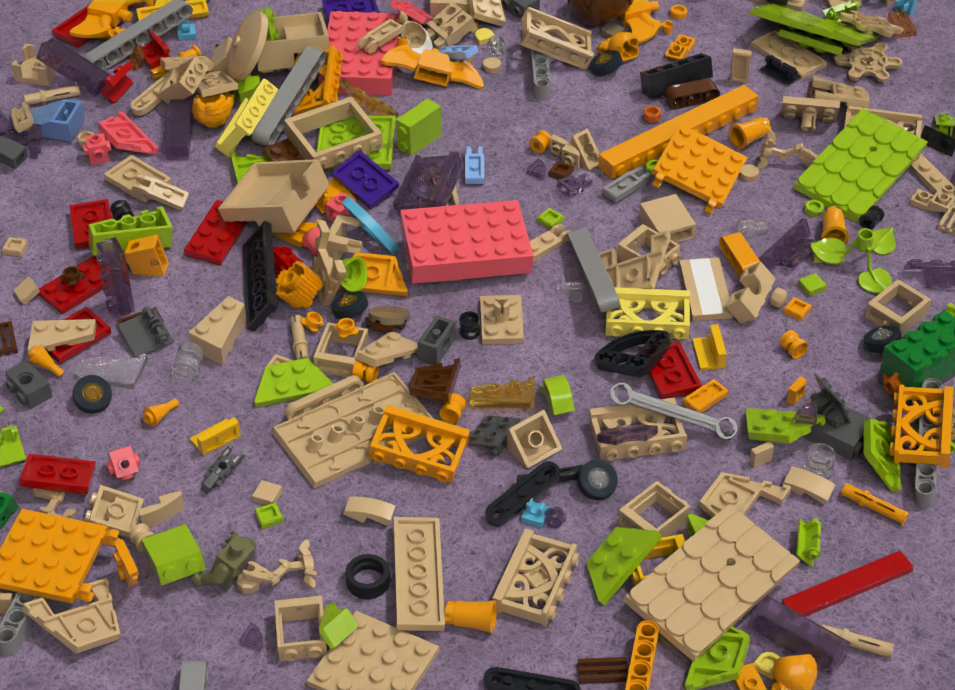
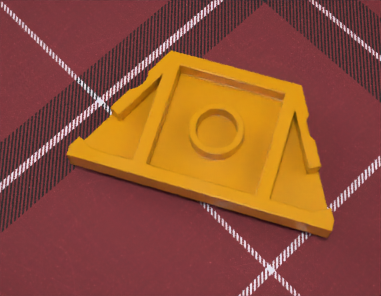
M359 252L352 256H359L366 263L367 282L365 287L360 290L361 292L408 297V290L396 256ZM341 285L339 287V290H346Z

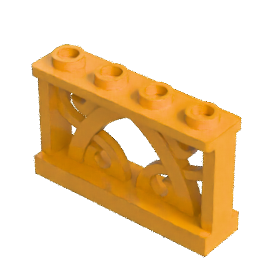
M334 45L324 50L326 52V59L318 72L319 75L325 77L324 81L314 92L310 88L307 90L292 117L338 101L337 95L343 56ZM297 56L295 58V63L297 62L300 56Z
M899 385V392L894 394V405H897L898 409H893V422H897V424L892 425L891 439H895V442L890 444V456H894V464H899V462L940 465V468H949L954 387L945 386L944 389ZM907 400H912V403L914 405L907 406L905 402ZM913 400H919L922 402L923 405L919 406V404ZM903 411H904V412H906L907 414L902 418ZM930 412H932L933 415H934L935 413H939L940 416H939V417H933ZM925 414L931 423L942 427L930 429L922 437L910 424ZM901 430L906 436L901 437ZM936 435L939 439H933L931 436ZM905 443L910 444L909 449L915 448L916 445L920 446L917 450H904L902 448Z
M386 405L382 419L370 443L368 457L379 463L383 462L393 465L398 469H406L421 476L425 475L435 478L440 482L453 483L462 456L469 443L470 430ZM387 425L393 427V433H384ZM419 435L425 436L428 444L433 449L414 455L404 440H412ZM385 439H394L386 443V446H392L393 449L382 446L380 443ZM453 445L458 447L455 455L449 451ZM443 454L450 459L451 464L449 466L437 463L438 461L445 463Z

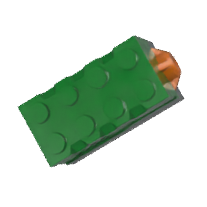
M943 310L936 314L932 321H925L920 324L916 331H909L903 335L901 340H894L884 346L877 382L884 387L888 394L894 395L895 392H899V385L922 388L923 382L928 378H936L944 384L955 377V317L946 310ZM907 400V401L905 402L906 405H907V406L911 405V404H912V400Z

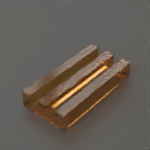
M895 11L894 15L892 12L888 13V19L891 24L904 28L905 33L898 34L899 38L917 35V29L906 11L901 14L899 11Z

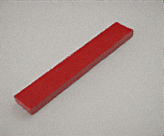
M900 550L784 598L781 605L792 620L797 621L911 573L914 566Z

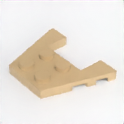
M817 76L812 77V87L831 91V93L815 90L814 99L836 100L846 103V106L869 107L870 99L865 88L859 86L852 87Z
M317 221V229H320V236L315 238L318 255L313 257L312 271L323 282V287L316 292L321 306H330L347 272L342 260L333 261L332 257H329L326 247L330 231L326 221Z
M666 230L651 235L650 253L617 263V252L614 248L600 252V258L613 286L617 288L654 289L671 234Z
M721 472L701 498L699 507L713 518L727 505L731 504L738 512L740 511L745 516L759 496L782 505L791 493V486L783 484V487L772 485V482L769 481L759 483L750 481L749 477Z
M107 578L88 583L93 586L91 590L95 594L93 603L65 612L54 614L43 597L23 603L22 611L76 654L119 640L120 637L116 612L113 610L112 594L109 592V581Z

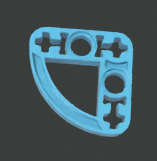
M347 196L341 202L353 218H358L361 221L360 227L392 256L400 249L385 230L352 198Z

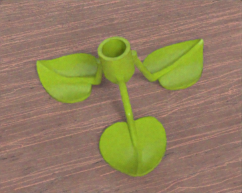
M893 227L875 231L863 228L859 230L857 239H853L848 249L837 238H825L811 243L810 247L814 255L822 262L832 265L844 262V254H849L854 246L860 252H867L868 272L861 273L858 279V283L863 290L873 294H880L892 284L891 276L886 270L882 268L871 269V252L873 251L877 255H889L895 250L896 241Z

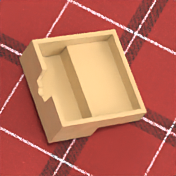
M322 12L275 17L274 25L279 32V39L265 42L257 62L258 70L262 71V73L273 72V70L281 71V69L286 68L292 70L291 68L295 65L294 54L301 55L307 46L322 51L329 49V35Z
M318 159L255 162L218 210L224 221H256L258 226H260L265 220L271 223L272 233H295L318 199L324 194L329 183Z

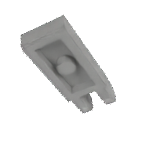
M637 167L603 187L602 194L617 203L635 190L648 184L652 179V174L649 172L643 174V169Z

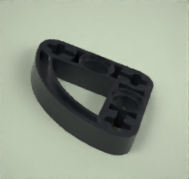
M644 330L621 336L605 345L594 356L596 366L604 371L643 377L650 373L672 344L670 335L662 330ZM645 344L636 355L621 353V351L627 348Z

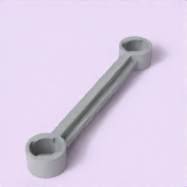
M622 382L615 384L611 389V398L616 404L624 405L631 403L715 431L722 439L732 438L737 433V423L730 417L718 419L633 391L628 384ZM618 386H624L628 390L629 398L626 401L620 402L615 396L614 390ZM723 420H729L733 425L734 431L729 436H724L720 430L719 423Z

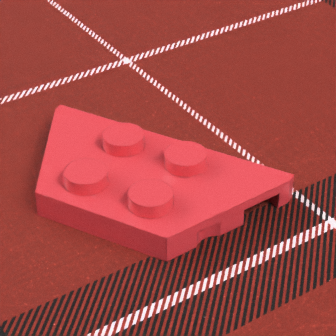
M392 0L389 5L395 8L398 13L403 11L407 16L413 18V22L425 26L426 23L434 19V17L421 8L415 7L414 3L410 1Z
M118 112L116 118L111 116L99 123L98 130L104 133V137L116 149L153 155L158 154L159 148L123 112Z

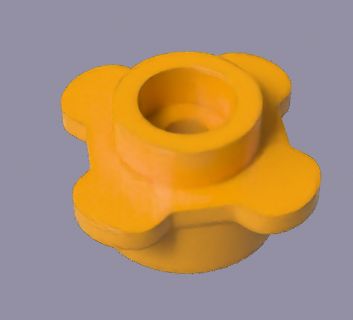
M308 312L305 318H301V323L314 333L318 331L319 327L324 325L321 315L317 312Z
M343 318L335 325V330L339 332L340 338H347L359 333V329L355 327V322L350 318Z

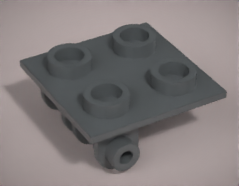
M150 306L142 309V315L118 324L135 358L174 342L156 309L150 308Z
M815 373L814 376L821 391L811 395V403L825 415L832 426L840 427L844 420L850 424L851 421L848 417L850 411L844 404V398L839 392L834 393L831 390L832 386L826 378L821 379Z
M487 415L477 428L470 433L468 444L488 446V453L492 457L499 456L504 447H507V429L519 423L521 419Z

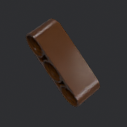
M706 78L670 86L665 90L664 96L673 109H680L707 103L719 97L720 91L712 79Z

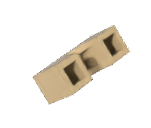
M761 261L745 268L739 280L745 288L732 293L725 306L741 324L746 321L751 322L758 317V312L761 306L764 305L765 299L772 290V285L775 281V277Z

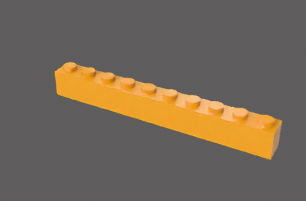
M742 85L600 153L598 168L612 180L622 176L650 160L661 157L680 123L703 135L710 134L714 130L757 110L759 96L747 86Z

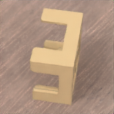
M25 43L22 48L24 62L21 66L17 60H14L12 63L15 82L49 86L62 66L59 48H50L52 58L39 57L35 54L34 45Z
M337 215L329 230L330 235L326 247L328 255L332 257L333 261L340 260L344 252H361L363 248L362 242L347 238L346 225L360 227L361 221L358 218Z

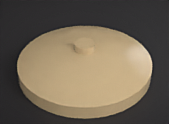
M259 10L251 11L235 33L227 62V73L233 80L243 81L247 78L259 60L268 31V18L264 12Z

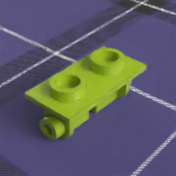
M853 0L823 10L822 12L827 19L843 22L840 20V12L850 14V10L857 11L860 8V3Z
M271 7L264 8V10L263 8L257 9L264 12L268 18L266 41L278 40L279 32L274 25V11L271 10Z
M799 519L796 555L810 567H813V560L820 556V539L818 537L821 536L822 524L818 519H811L808 523Z

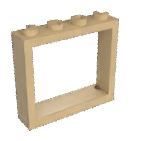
M352 96L284 119L286 136L305 160L318 159L322 169L345 162L359 150L364 154H368L383 148L381 131ZM351 116L367 133V135L319 152H315L302 135L308 131Z

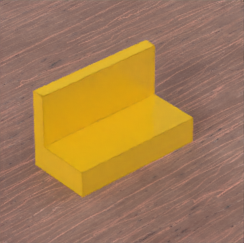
M710 325L709 337L692 338L700 370L725 368L727 353L719 325Z
M235 417L230 420L225 419L190 437V441L204 456L240 437L239 422Z

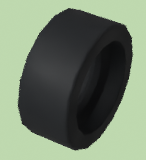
M364 554L353 558L347 564L345 571L347 589L352 595L360 599L369 600L383 595L389 588L390 570L383 558L373 554ZM367 569L375 570L382 575L378 581L369 584L360 583L354 579L358 572Z

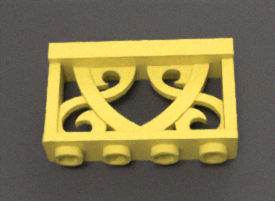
M264 78L249 100L245 98L241 102L214 147L227 157H230V152L235 151L241 139L245 135L250 136L276 95L278 88Z
M614 287L621 307H619L620 310L606 312V336L619 337L644 330H662L669 333L670 339H689L690 291ZM646 308L652 309L660 314V316L647 321L641 319L635 313ZM676 310H683L684 315L677 313ZM623 315L619 319H614L617 316Z

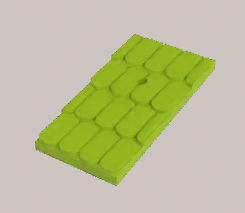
M774 3L772 5L767 4L766 6L761 5V7L756 6L749 12L750 15L784 24L793 31L798 28L804 30L810 36L814 34L821 35L829 42L832 39L838 40L847 47L850 44L858 46L873 42L880 36L875 33L872 35L866 34L855 27L847 26L835 20L823 19L802 10L799 12Z
M862 108L798 178L793 189L813 200L822 202L826 207L836 206L842 210L844 217L859 223V218L863 214L868 213L869 208L880 201L926 148L928 141Z

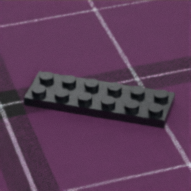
M265 220L243 245L247 329L255 331L259 326H262L266 318L271 313H274L278 306L275 284L276 274L274 270L275 260L273 256L274 247L272 243L273 233L271 223Z

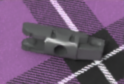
M229 444L204 474L203 477L206 480L201 490L206 494L215 485L220 487L245 455L242 452L237 454L233 461L227 457L232 452V445Z

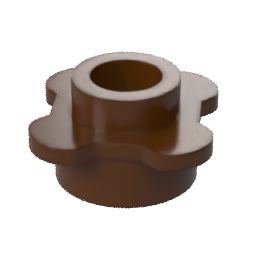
M69 266L63 270L60 281H65L70 286H74L80 279L84 278V273L79 272V269L75 266Z

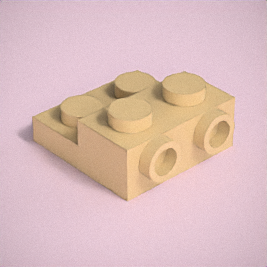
M100 485L98 492L92 493L89 505L93 506L92 511L87 509L84 521L108 526V530L116 529L120 532L119 535L128 538L130 530L137 524L139 509L142 507L144 499Z

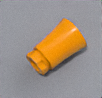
M760 117L743 123L733 124L729 128V139L738 149H743L750 143L768 134V131L771 130L770 121L766 117Z
M836 206L828 207L823 213L821 240L837 238L846 245L849 240V233L845 225L843 212Z
M457 600L456 602H447L445 607V624L493 634L497 618L496 600Z

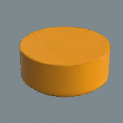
M674 5L670 8V16L678 20L687 17L688 10L683 5Z

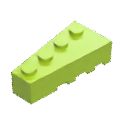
M163 206L156 207V211L153 212L148 210L140 211L138 216L132 217L128 214L122 216L118 221L109 219L89 224V247L93 256L125 252L130 240L152 235L159 236L163 248L172 247L173 227Z

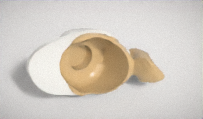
M400 11L398 23L404 26V32L400 34V38L408 37V45L417 53L422 54L424 49H433L432 41L427 31L420 24L408 21L407 14Z

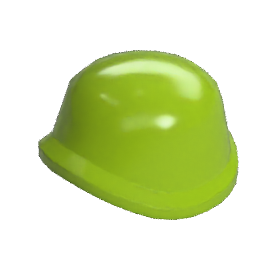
M359 256L343 259L342 262L347 273L341 286L351 292L362 290L366 285L368 275L365 261Z

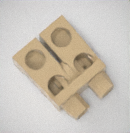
M451 2L432 21L430 20L426 23L429 28L426 31L431 41H433L434 47L438 50L445 46H454L469 31L473 33L478 29L473 17L454 2Z

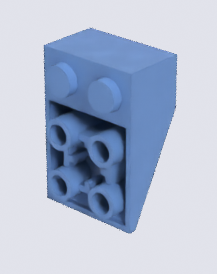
M62 99L33 109L31 112L35 124L28 131H22L19 134L71 142L85 120L82 101Z

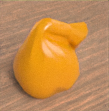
M617 32L612 37L602 41L596 47V50L599 53L616 50L620 53L622 62H626L638 56L639 40L631 32Z
M810 654L776 659L772 670L773 677L777 682L772 684L771 690H812L818 671L815 659Z

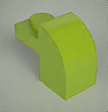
M250 73L243 81L237 82L239 89L233 90V95L239 105L245 98L249 100L260 84L259 75L252 76Z
M559 375L543 379V384L539 385V390L541 394L546 396L548 412L558 415L575 411L572 393L566 377Z

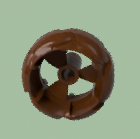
M568 0V5L579 22L587 26H599L621 17L634 0Z

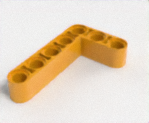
M645 620L637 626L625 690H649L659 633V627L653 621Z

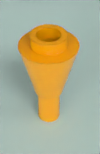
M42 344L39 347L34 345L27 353L29 356L28 361L49 369L57 377L63 374L64 370L54 363Z
M174 398L167 403L143 408L142 418L144 422L155 427L170 410L179 406V401Z

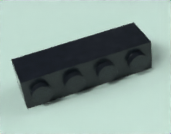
M699 53L640 72L642 93L650 96V98H657L670 86L713 78L711 56Z

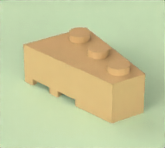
M230 296L224 299L188 332L191 350L224 366L228 353L232 351L233 344L236 338L238 339L247 321L245 304Z

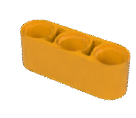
M740 232L719 238L720 248L739 278H741L746 267L760 262Z

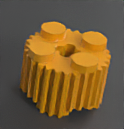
M300 261L293 263L292 267H289L288 270L280 271V274L277 275L278 278L275 279L278 286L276 295L291 307L297 309L301 307L307 309L313 303L314 295L323 287V282L319 279L320 277Z

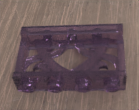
M458 151L451 152L450 155L415 156L393 202L394 209L399 217L400 210L447 205L464 167ZM431 178H434L435 182H437L436 185L428 188L425 192L418 189L421 184Z

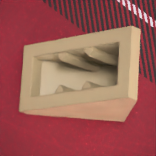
M588 128L571 136V144L580 153V164L587 170L598 166L600 153Z

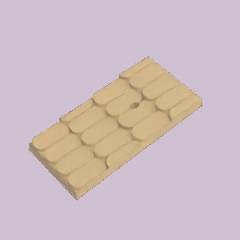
M393 372L276 425L271 433L286 453H288L295 465L298 466V469L311 486L316 488L334 481L348 472L366 466L373 461V459L368 457L369 446L382 419L386 405L429 418L433 417L415 396L410 395L409 388ZM387 425L384 433H393V427ZM419 435L418 437L412 440L404 441L407 445L422 438H425V436ZM385 439L380 445L393 449L392 446H386V443L394 439Z
M729 504L705 523L703 528L685 541L683 546L653 569L652 573L633 587L625 596L623 602L644 620L655 622L659 627V633L694 662L797 568L800 560L793 554L791 555L787 549Z

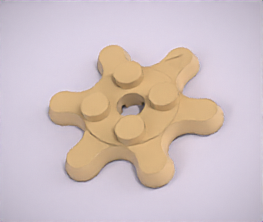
M850 10V14L840 12V20L852 23L853 27L866 34L872 35L873 32H876L882 36L892 37L893 34L900 35L904 31L903 27L888 23V19L884 17H873L855 10Z
M882 42L876 43L871 48L850 44L847 47L851 52L850 54L834 56L836 65L851 68L848 75L852 81H858L862 76H872L878 82L885 83L889 78V73L886 69H898L902 65L900 58L888 57L884 54L888 46Z

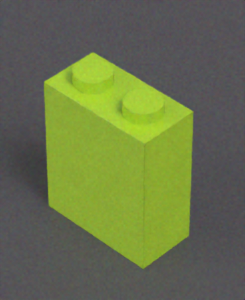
M427 98L396 119L397 147L401 152L412 156L442 135L440 105Z
M186 524L142 539L147 560L161 586L206 570L202 552Z

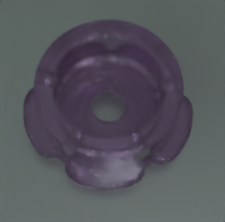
M550 507L544 512L546 516L545 523L550 528H559L566 520V514L563 513L560 507Z

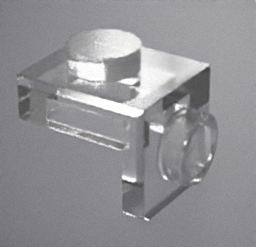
M560 275V282L556 283L557 295L561 294V302L586 301V282H565V275Z

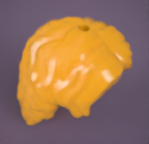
M229 92L206 97L196 95L193 99L191 110L194 119L198 123L205 125V127L213 129L223 126L231 115L234 95L229 94Z

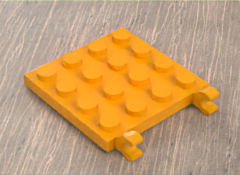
M680 123L652 171V174L656 176L652 185L659 188L664 180L708 202L704 212L711 215L715 206L718 208L722 207L748 157Z
M21 509L0 548V589L73 604L75 598L91 602L95 595L91 592L93 586L83 582L102 545L105 544L115 548L114 542L121 540L117 538L120 532L116 529L108 530V526Z

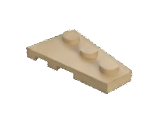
M96 320L33 321L27 351L29 352L34 345L39 347L42 344L47 351L56 350V346L64 344L72 346L94 340L97 326Z

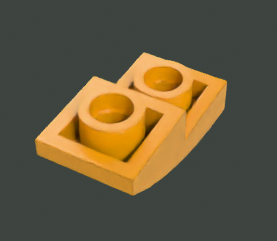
M679 34L675 42H671L665 57L674 60L686 58L696 44V39Z

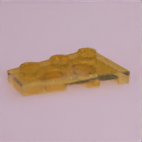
M344 78L340 81L339 85L353 97L358 105L363 103L365 104L364 107L372 112L374 110L379 111L378 114L380 116L398 117L399 113L392 106L373 95L369 98L370 95L358 86L354 88Z
M535 376L528 377L527 381L522 382L514 379L509 380V384L504 385L491 383L471 387L470 407L535 408Z

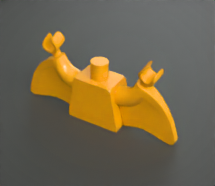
M94 0L87 7L88 15L86 19L72 28L70 35L82 38L109 36L111 39L119 34V31L113 30L112 27H116L122 20L127 22L132 20L133 13L128 11V6L145 2L146 7L154 6L153 2L155 0Z
M634 0L632 5L620 17L623 26H629L631 32L638 37V44L644 43L656 36L659 28H663L665 34H672L673 24L670 20L660 23L661 21L655 20L650 16L651 12L659 10L658 1Z
M398 37L397 47L389 50L381 61L383 65L398 66L415 71L414 79L447 87L450 79V81L462 82L480 90L484 87L481 76L471 65L473 58L467 61H462L461 59L458 62H451L447 54L440 53L436 48L431 50L424 49L422 54L410 48L408 37H404V39Z

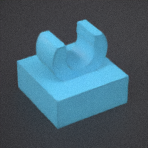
M896 0L894 7L910 16L914 14L918 0Z
M189 19L183 21L182 25H177L179 41L196 39L195 24H189Z
M530 500L521 516V522L543 528L550 514L551 507L546 506L545 503L539 504L534 502V500Z

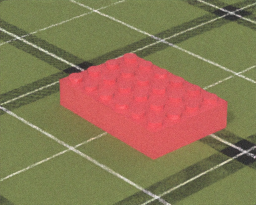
M336 11L330 13L327 29L329 45H334L343 56L338 94L392 95L396 66L383 65L381 61L389 50L397 47V40L400 34L378 47L372 54L366 53L365 48L359 49L357 43L368 32L389 19L398 23L400 14L364 13L357 11ZM318 75L320 86L325 77Z
M518 200L400 210V230L412 284L532 273L533 252Z

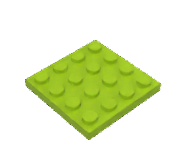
M353 116L320 127L317 152L367 135V133ZM368 116L382 133L383 148L365 155L383 170H391L396 116ZM342 163L328 167L326 169H336Z

